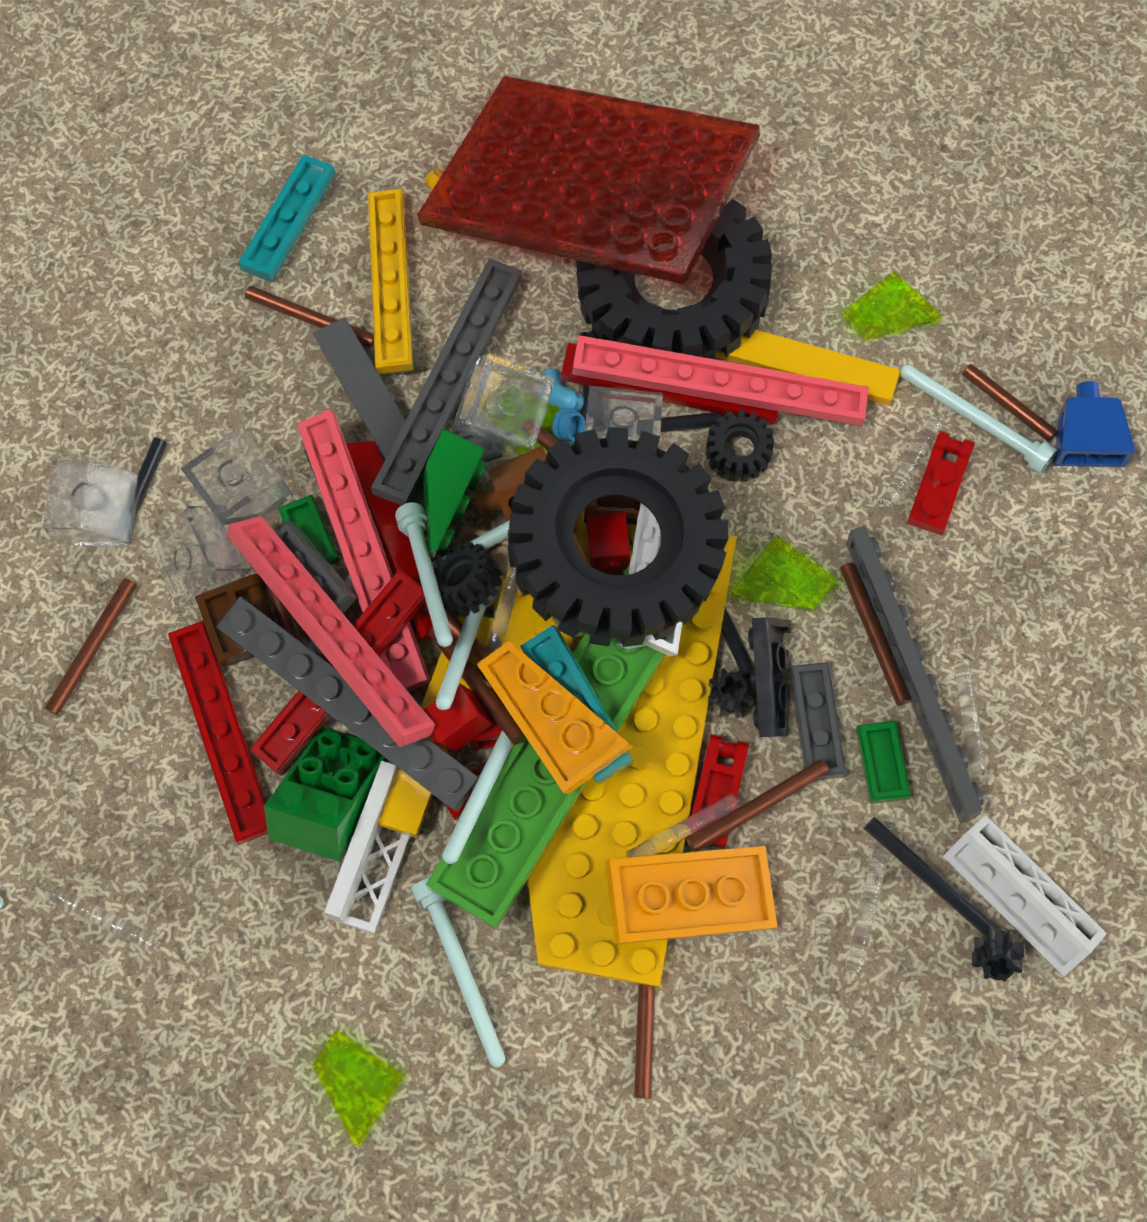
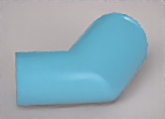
M558 369L543 371L542 378L547 403L558 410L573 408L577 412L581 411L584 407L583 395L562 386Z

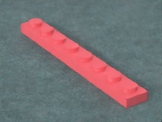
M578 335L572 375L859 426H862L866 415L867 386Z
M328 409L298 423L297 426L362 612H364L392 579L393 573L337 416L331 409ZM409 621L380 656V659L408 692L431 682Z
M259 516L230 523L227 531L229 539L395 743L402 747L431 736L435 723L265 519Z

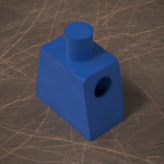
M1085 381L1079 383L1076 386L1077 397L1067 398L1059 413L1055 448L1058 451L1054 457V466L1125 467L1134 454L1135 447L1121 400L1118 398L1100 397L1099 384L1097 382Z

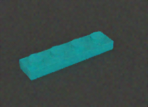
M304 154L302 155L240 258L238 264L241 271L269 282L273 281L336 174L334 165Z
M551 625L520 646L523 653L617 732L561 632L557 630L558 627ZM629 751L594 775L595 781L602 783L632 764L634 760Z

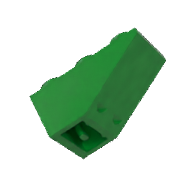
M445 429L442 430L426 463L423 476L424 509L426 513L425 535L431 562L434 561L436 555L440 557L445 555L455 530L449 527L452 521L457 524L460 523L471 496L465 493L468 488L475 491L487 462L481 460L485 448Z
M321 727L264 805L269 840L341 862L348 851L381 761L388 762L389 760L361 738Z

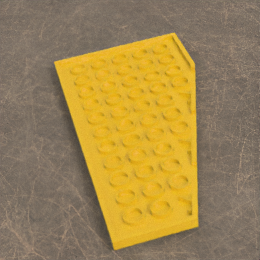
M581 511L574 525V533L587 558L588 564L591 566L587 524L583 523L584 511ZM627 524L630 562L637 526L635 524ZM728 535L729 539L724 548V551L727 553L721 572L706 602H702L699 611L683 626L678 654L673 656L666 655L618 732L620 736L633 746L628 751L634 762L602 783L596 782L594 777L588 780L527 879L538 966L637 985L644 984L660 989L668 940L615 944L605 862L615 858L683 853L708 709V696L711 691L708 683L710 679H713L737 536ZM623 570L621 573L615 574V575L621 576V575H623V573L625 572V570ZM515 578L513 582L502 579L497 600L493 601L498 647L509 640L522 651L521 645L551 625L558 626L551 617L545 621L532 609V596L529 594L523 597L515 582ZM561 632L573 653L585 634L573 638Z

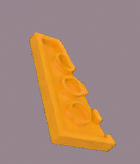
M509 640L477 664L563 793L569 795L633 748L629 742Z

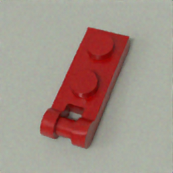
M941 430L938 432L906 523L939 535H943L975 444L974 441L965 438L963 442L950 438V433ZM944 451L957 455L956 463L943 459Z
M711 734L686 840L734 811L749 743L739 740L737 744L722 741V736ZM718 756L733 759L732 767L717 764ZM729 833L712 842L709 846L725 849Z

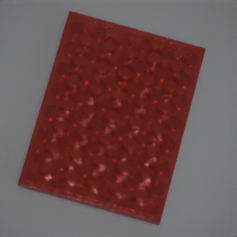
M503 76L417 214L419 224L685 285L760 137V125Z

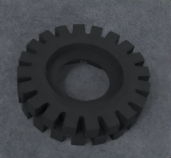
M664 183L647 186V200L642 201L636 190L620 196V211L609 203L597 214L598 226L592 223L589 224L582 236L583 247H578L576 259L578 300H580V309L586 324L592 323V331H595L598 339L611 340L715 360L716 351L721 349L727 358L730 353L741 347L742 335L750 338L755 330L759 328L760 317L764 318L769 303L772 253L768 239L762 240L763 228L755 217L745 221L746 208L734 199L722 207L723 193L706 187L700 199L694 198V184L677 183L674 197H667ZM666 246H682L692 249L702 255L709 263L713 273L712 286L708 294L697 304L677 308V310L663 309L660 306L647 302L636 288L635 272L641 260L652 251Z
M608 427L607 435L604 439H598L595 429L576 433L574 445L569 446L563 439L548 448L546 460L543 462L537 458L526 471L524 484L518 485L512 502L507 548L510 567H515L516 569L515 582L523 597L529 594L532 596V609L545 621L551 616L559 620L557 630L573 638H576L579 631L590 634V644L609 647L611 638H620L623 647L642 645L645 637L651 634L655 641L673 633L677 623L682 622L685 625L699 611L702 602H706L721 572L727 553L724 551V548L729 538L728 520H721L725 506L719 490L709 492L708 486L712 478L700 463L691 469L686 465L689 453L674 443L666 452L657 448L661 436L642 431L638 441L628 440V428ZM614 495L625 496L640 502L651 511L660 528L661 542L656 557L647 567L629 575H610L596 570L581 557L574 541V525L580 512L596 499Z

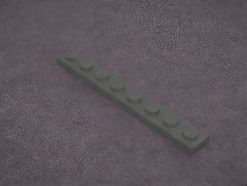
M490 258L488 259L371 487L373 495L401 506L410 502L425 472L426 463L442 430H446L521 280L522 270Z
M865 526L850 530L846 546L911 698V705L960 824L973 820L983 810L981 805H983L984 800L980 787L976 782H971L967 773L968 760L962 746H956L952 737L953 724L951 717L946 709L941 710L936 698L938 696L936 681L932 674H926L921 662L923 661L921 645L916 638H911L908 631L909 618L906 609L902 604L898 605L893 594L895 591L894 581L888 570L884 571L879 561L881 552L876 538L869 537Z
M240 596L218 624V629L451 809L458 812L470 796L479 779L477 775L427 737L399 747L334 666Z

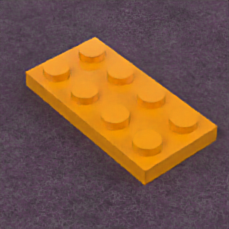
M765 846L615 858L605 862L616 945L777 928Z

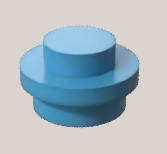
M573 408L560 409L553 420L554 437L559 441L564 439L568 445L573 444L576 433L586 431L584 416Z

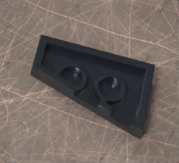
M752 618V627L748 632V642L750 649L754 651L755 667L751 669V684L757 692V706H755L753 711V720L756 729H759V738L787 736L789 690L786 682L782 681V673L785 672L786 666H790V652L785 649L783 644L784 633H791V620Z

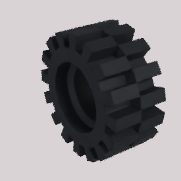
M738 410V417H734L732 411L726 412L725 420L719 416L715 420V426L711 425L709 428L706 458L710 459L709 466L712 470L716 467L718 468L717 475L723 477L725 473L729 475L728 481L734 482L735 476H741V482H747L749 475L755 479L759 477L760 470L765 472L768 468V463L771 461L774 447L773 431L771 427L766 429L767 421L764 418L759 422L756 421V413L751 412L750 417L747 418L744 417L745 410ZM743 436L751 440L754 450L748 456H734L727 451L725 444L731 437Z
M467 542L464 547L461 543L456 545L455 552L451 549L445 552L447 557L444 560L439 557L436 561L438 568H433L444 608L456 617L459 614L462 617L469 616V610L474 614L479 612L480 604L486 607L490 603L487 598L490 595L495 597L499 592L495 586H501L502 579L499 576L503 575L502 570L499 568L500 566L481 545Z

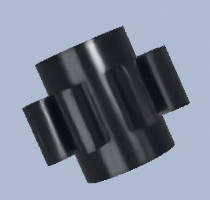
M723 668L719 681L715 679L709 680L708 686L716 693L708 696V705L717 704L720 708V717H723L726 712H734V715L740 718L743 705L747 707L753 706L754 698L747 695V693L754 689L751 681L746 682L742 677V669L736 674L728 673ZM725 688H730L732 693L738 692L737 698H732L730 693L724 694Z
M989 928V932L984 934L982 938H974L972 966L982 967L984 979L991 978L1005 982L1014 972H1022L1021 959L1024 958V945L1020 942L1013 943L1012 931L1005 932Z

